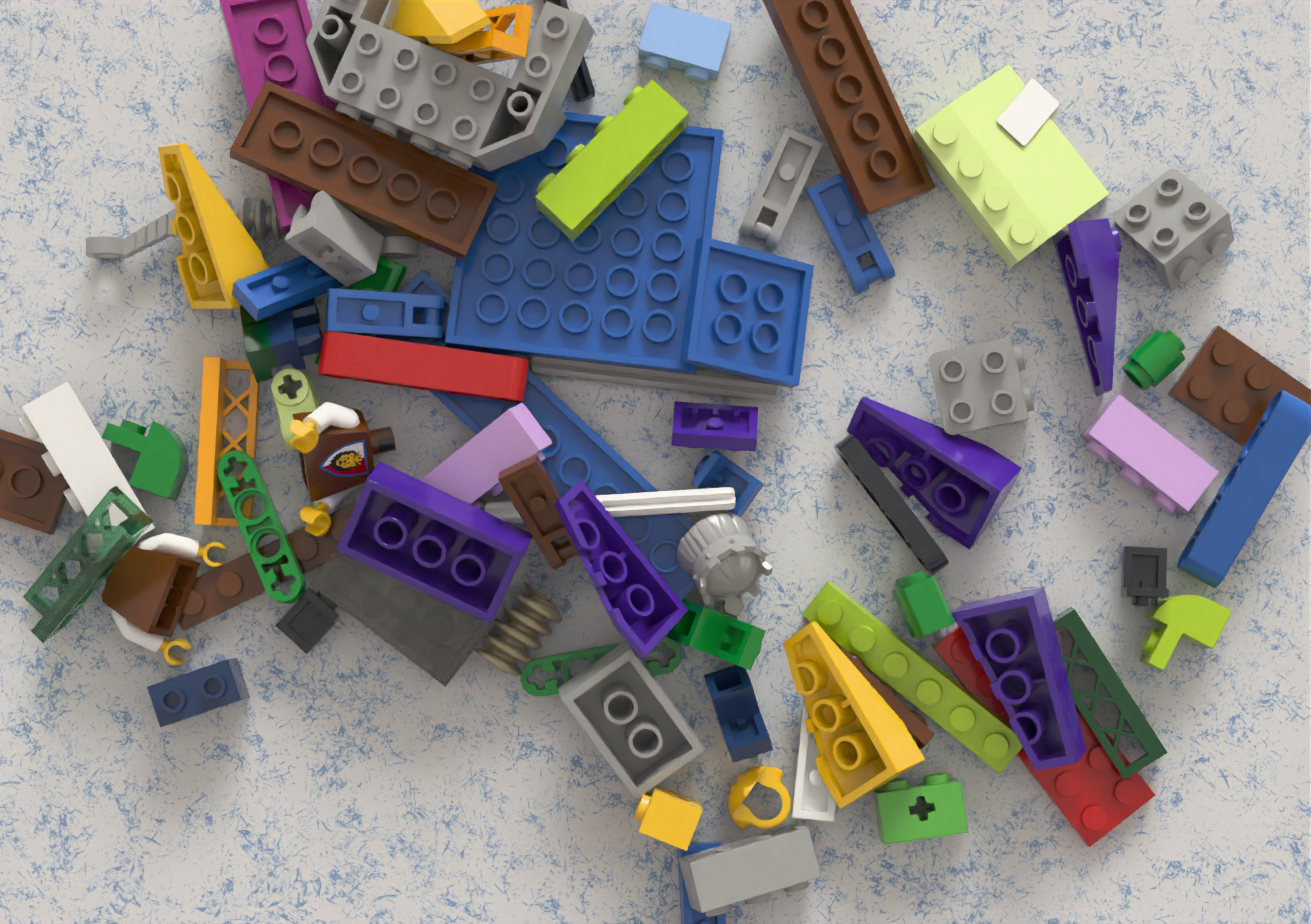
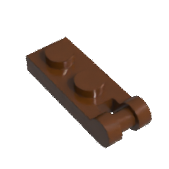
M537 454L500 471L498 475L500 484L550 566L556 570L566 565L567 559L576 555L579 556L554 505L562 496ZM565 535L568 541L562 544L555 542L556 539Z

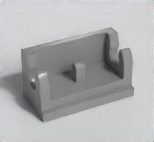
M323 190L314 195L309 212L303 205L298 207L294 214L290 232L285 237V242L346 287L375 273L384 240L381 234Z

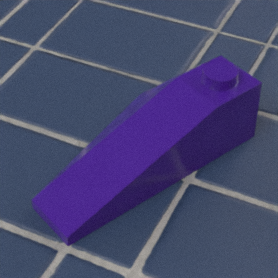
M1108 218L1069 223L1053 237L1096 396L1111 391L1113 385L1119 273L1118 252H1121L1122 245L1117 229L1110 227Z
M866 397L859 401L846 430L849 434L856 437L879 467H888L903 485L900 489L908 498L913 495L929 512L926 518L937 529L969 550L975 545L1007 498L1022 470L1020 466L985 444L959 434L949 435L942 427Z
M581 479L554 505L613 626L639 658L643 659L684 616L688 609Z

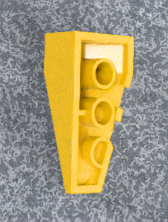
M391 0L383 27L419 42L427 38L430 44H454L491 24L476 0Z
M186 142L158 147L165 194L175 204L176 217L170 221L172 234L180 236L183 254L176 257V262L190 308L231 309L240 306L241 304L232 295L233 283L269 269V265L263 259L261 251Z
M816 621L811 622L783 642L796 692L803 695L809 718L804 720L808 733H813L819 756L815 758L818 772L839 809L848 806L896 779L925 760L904 722Z

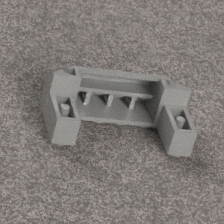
M324 0L306 39V43L324 93L337 105L335 111L356 121L362 118L372 122V127L387 135L396 137L398 133L410 138V143L428 152H433L434 149L448 154V159L464 167L471 168L473 164L487 171H493L546 148L567 118L560 107L594 34V30L585 16L546 1L528 41L526 58L520 59L512 79L379 26L378 24L389 0Z

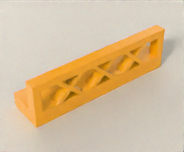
M522 3L483 10L491 22L489 24L491 30L483 31L484 28L454 44H430L427 38L420 42L476 65L526 58L533 7ZM515 18L513 35L505 33Z
M208 356L203 358L194 524L239 527L236 518H220V501L226 494L224 489L221 491L217 466L222 456L234 449L245 452L256 462L260 382H256L249 361L225 360L221 357ZM228 370L250 371L249 388L238 398L227 388ZM226 395L233 401L227 408ZM249 397L247 410L242 404V402ZM238 407L248 418L247 429L234 439L225 429V418ZM225 436L230 444L223 450ZM245 439L246 451L239 445ZM242 473L236 477L240 482L244 480V490L254 488L255 484L253 486L246 484ZM254 497L249 498L243 505L244 516L253 520Z

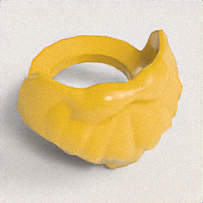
M761 765L760 767H752V769L742 772L736 778V783L730 789L727 807L731 819L740 829H745L750 825L759 829H772L787 819L791 810V798L788 790L781 783L783 776L781 770L772 766ZM756 782L775 789L781 796L782 808L780 813L773 819L761 820L756 818L750 809L742 803Z

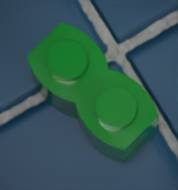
M924 570L896 580L898 588L891 592L911 638L924 637L955 623L935 575L926 576Z

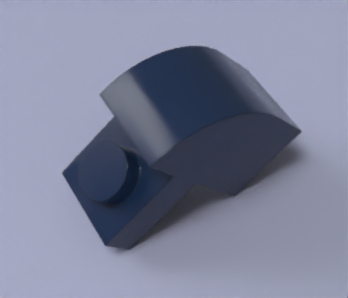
M734 665L704 675L732 762L735 763L744 759L754 758L759 754L773 750L747 670Z

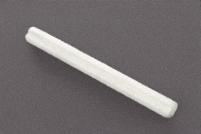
M732 487L596 496L612 517L732 510L736 505L735 491ZM511 501L489 502L485 505V512L510 524L524 523Z

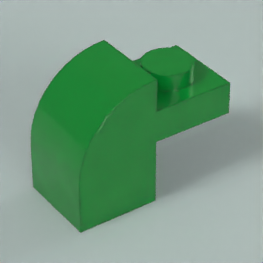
M125 419L122 420L121 426L107 423L102 436L103 439L141 452L129 484L177 501L188 472L189 464L187 450L181 438L172 429L154 421L147 436H144L146 427Z
M683 599L681 602L688 611L669 631L667 637L751 671L755 658L760 653L761 643L766 630Z

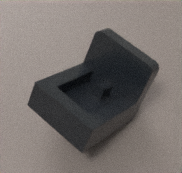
M1124 546L1122 552L1121 597L1132 598V605L1158 606V599L1169 598V589H1166L1167 548Z
M322 587L317 593L311 588H307L302 593L301 599L275 625L306 654L317 645L342 617L335 611L340 604Z

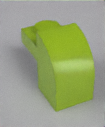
M1172 595L1169 598L1159 600L1158 606H1151L1144 615L1145 618L1157 623L1158 626L1156 630L1151 628L1145 635L1140 646V651L1144 652L1140 662L1153 669L1164 670L1181 637L1202 648L1213 649L1232 611L1199 595Z

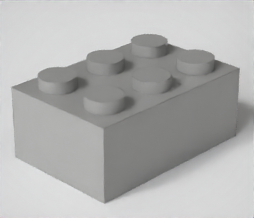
M626 641L620 643L558 688L561 700L635 800L705 751L696 733L643 660L639 658Z

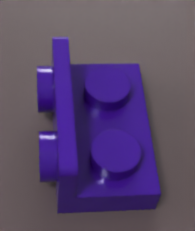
M674 401L671 446L756 452L758 407Z

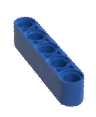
M1283 389L1273 397L1181 553L1177 563L1178 569L1213 588L1219 586L1310 435V404Z

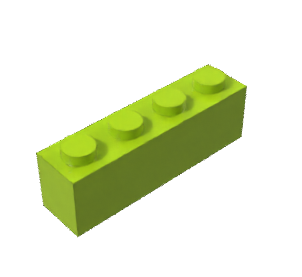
M653 79L644 88L640 85L634 88L623 102L625 107L615 117L611 114L605 117L594 131L596 136L586 146L582 143L576 146L565 160L567 165L557 175L554 173L547 175L536 189L538 194L535 196L537 209L571 241H574L688 126L689 112Z

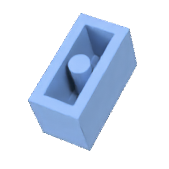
M652 2L638 47V59L645 60V66L657 71L667 72L668 68L683 71L684 77L700 83H707L708 79L717 81L731 35L732 24Z

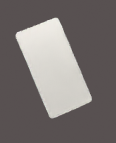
M1031 79L999 116L997 121L1019 143L1025 146L1059 106V102L1037 81Z

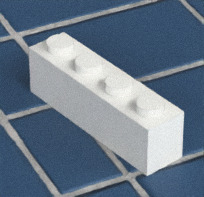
M68 381L22 406L26 415L19 418L31 440L40 436L48 450L41 455L54 477L60 473L64 476L70 488L63 491L75 513L81 510L85 511L92 523L85 529L97 549L106 546L111 554L155 528Z

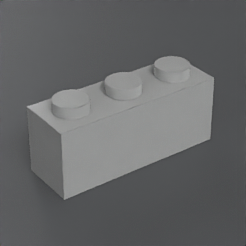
M797 823L679 858L690 907L701 913L705 912V915L708 917L727 913L731 910V904L744 900L745 904H756L770 899V892L783 888L785 892L803 890L809 887L808 881L821 877L810 829Z

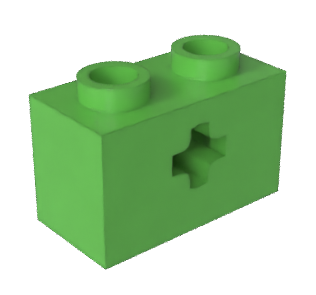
M935 773L923 776L924 783L908 785L907 779H894L883 785V789L874 790L873 795L880 841L886 845L969 833L961 781L956 778L949 779V773ZM919 796L926 803H930V808L923 809L922 817H918L915 812L909 810V806L916 805V797Z

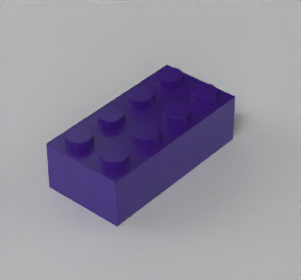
M379 462L363 486L336 551L491 624L533 536L517 526L385 463Z

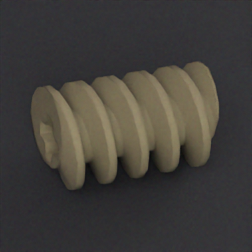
M524 582V585L530 595L526 597L515 593L513 596L520 608L518 610L508 607L503 609L509 622L503 623L497 620L493 622L499 635L495 637L484 633L482 636L489 648L487 650L477 647L473 648L494 667L503 673L519 676L522 673L516 660L526 663L532 660L526 647L534 649L542 647L536 634L540 633L550 636L553 633L546 621L551 620L560 623L563 620L557 610V606L526 582Z

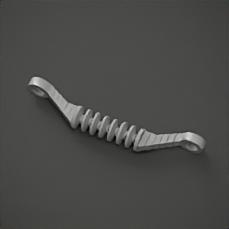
M242 198L238 211H234L231 199H225L248 234H250L251 227H255L258 239L263 240L266 236L267 228L271 227L275 240L281 239L283 233L280 229L274 203L272 204L271 211H267L264 199L259 198L257 199L254 211H251L247 198ZM171 210L168 214H164L158 220H154L126 238L106 236L86 238V256L96 259H125L148 247H152L158 242H162L168 237H180L172 234L170 221L176 217V210ZM386 236L383 240L380 256L389 259L418 257V241L406 236Z

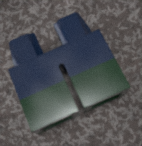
M314 298L258 321L242 305L239 306L245 354L257 383L272 379L273 368L291 364L296 369H306L304 356L321 352L323 336L319 327V323H321L320 315Z

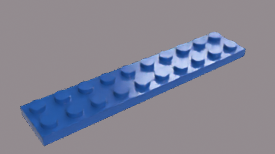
M423 270L400 293L445 296L444 309H440L439 325L443 326V338L376 335V338L515 357L510 353L446 346L445 338L451 296ZM413 307V324H423V308ZM528 369L523 404L553 442L542 451L546 457L542 464L561 496L581 479L595 496L658 492ZM430 391L476 435L508 409L520 404ZM682 513L613 517L682 601L696 585L693 577L681 569L677 559V549L681 538L685 537V534L689 532L694 524Z

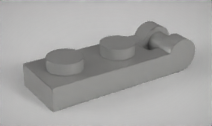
M785 126L738 231L739 234L748 238L751 235L766 241L764 245L776 250L822 148V142ZM762 209L777 215L773 226L758 220Z

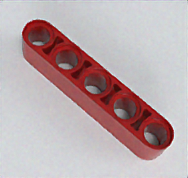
M324 331L318 374L346 380L524 403L529 360Z

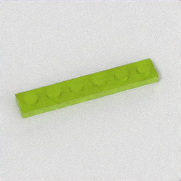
M830 580L827 581L803 611L802 615L810 622L816 621L831 639L841 647H844L848 652L859 656L866 667L999 774L1021 750L1022 745L1008 722Z

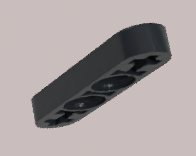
M849 434L837 443L834 448L840 458L924 569L930 575H935L947 566L949 561L856 437Z

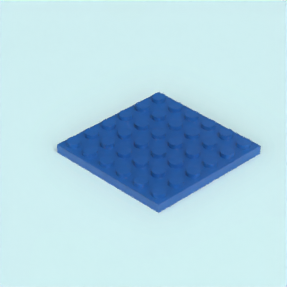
M563 112L567 118L545 149L493 171H487L473 164L471 168H468V171L499 185L465 260L462 261L456 258L445 338L446 346L696 375L697 366L680 362L696 240L703 236L708 238L712 236L723 130L687 126L574 241H571L537 209L535 196L538 193L536 189L550 173L557 175L567 165L565 160L576 146L581 143L586 146L596 136L594 133L596 127L607 116Z

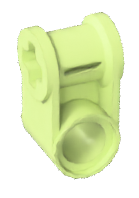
M288 368L279 371L275 375L271 388L285 444L289 451L297 450L289 445L290 439L296 437L295 434L290 432V425L294 421L293 414L313 412L321 405L312 378L306 372ZM291 377L294 381L302 382L303 388L297 390V398L284 392V388L290 385L289 378Z

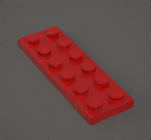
M957 626L932 646L966 690L1010 724V717L1001 700L995 697L990 687L991 681L980 661H976L970 650V642L962 627ZM1075 705L1087 749L1077 763L1035 771L1023 747L1016 755L1084 843L1091 847L1152 799L1155 794L1138 772L1125 780L1122 778ZM1104 732L1110 743L1113 744L1111 737L1107 732ZM1118 748L1117 754L1124 765L1127 766L1130 762Z

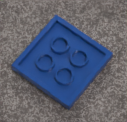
M704 236L697 239L680 362L788 388L799 386L814 265Z

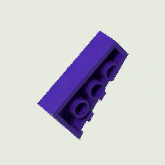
M1044 587L965 603L954 610L951 614L958 627H962L969 640L970 650L976 661H980L991 681L990 687L995 697L1001 700L1010 717L1009 722L1035 771L1077 763L1087 749Z

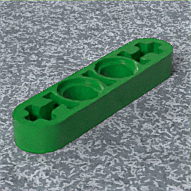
M230 451L223 455L218 462L217 473L264 589L270 598L279 603H295L301 599L302 593L305 591V577L258 464L243 451ZM238 461L243 466L247 465L248 468L242 471L245 482L249 486H253L256 483L257 487L243 490L240 481L234 476L228 475V473L234 470L232 463ZM235 491H241L239 494L235 495ZM259 497L263 500L265 506L263 514L257 519H247L243 514L244 503L249 498ZM267 535H276L280 540V550L278 553L269 558L261 556L258 549L261 539ZM286 559H288L289 563L281 564V569L288 578H295V582L290 585L291 593L288 595L281 590L275 589V586L281 583L277 571L273 568L268 572L266 570L267 566L279 565Z
M667 635L659 643H665L667 649H674L675 656H671L668 659L669 665L661 666L659 660L656 659L646 661L653 676L674 671L681 661L679 644L668 638ZM620 643L532 659L522 669L520 677L522 687L528 694L533 696L559 694L558 688L561 686L557 685L558 677L546 680L545 688L538 689L536 682L528 681V676L534 673V666H541L543 672L556 671L557 668L553 662L562 660V676L564 681L568 682L572 679L568 671L572 660L585 658L593 664ZM657 645L653 648V650L650 653H654L657 651Z

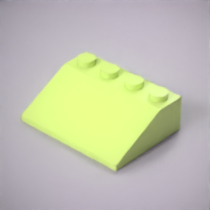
M1008 64L947 105L919 126L912 136L919 152L1011 269L1055 236L1063 227L1075 221L1104 199L1109 193L1050 117L1025 146L1019 143L998 123L997 119L1025 87Z

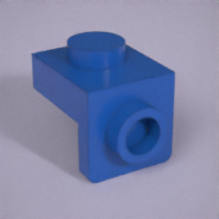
M714 450L710 456L707 455L701 459L695 468V478L692 481V484L698 489L734 488L736 505L734 509L729 511L739 517H742L764 486L761 481L717 450Z

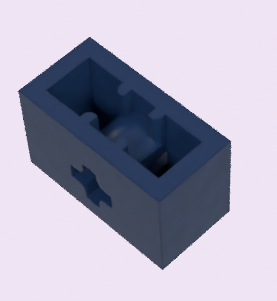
M237 658L227 659L147 687L160 727L250 698Z

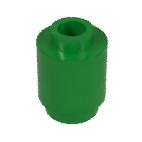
M1155 330L1127 356L1128 362L1122 366V369L1137 387L1146 391L1150 386L1156 387L1185 360L1182 353L1185 345L1173 332L1168 330L1163 333Z

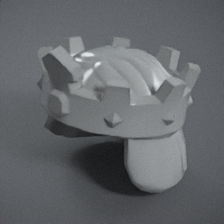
M718 513L717 515L714 514L700 520L690 528L685 537L681 538L678 545L677 559L681 569L693 577L700 596L703 597L705 606L712 609L715 606V602L723 603L724 614L735 619L744 608L742 600H739L738 597L746 592L756 597L762 591L757 583L761 575L769 576L772 574L773 567L765 560L768 554L758 548L757 541L753 540L747 522L734 514Z

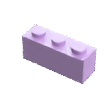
M1120 394L1109 399L1081 435L1088 442L1086 448L1090 453L1104 462L1110 459L1122 468L1119 471L1122 478L1137 488L1141 485L1145 486L1155 494L1152 497L1153 502L1170 514L1174 511L1178 513L1189 512L1219 473V471Z
M520 403L508 409L421 478L420 481L482 509L484 505L480 499L489 492L496 497L505 491L498 480L500 471L536 454L542 462L546 459L542 451L553 442L526 406Z

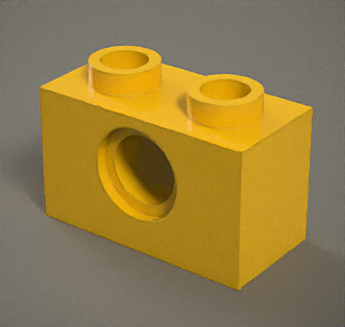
M656 785L651 793L646 792L640 797L634 812V818L640 820L638 832L687 851L703 809L701 802Z

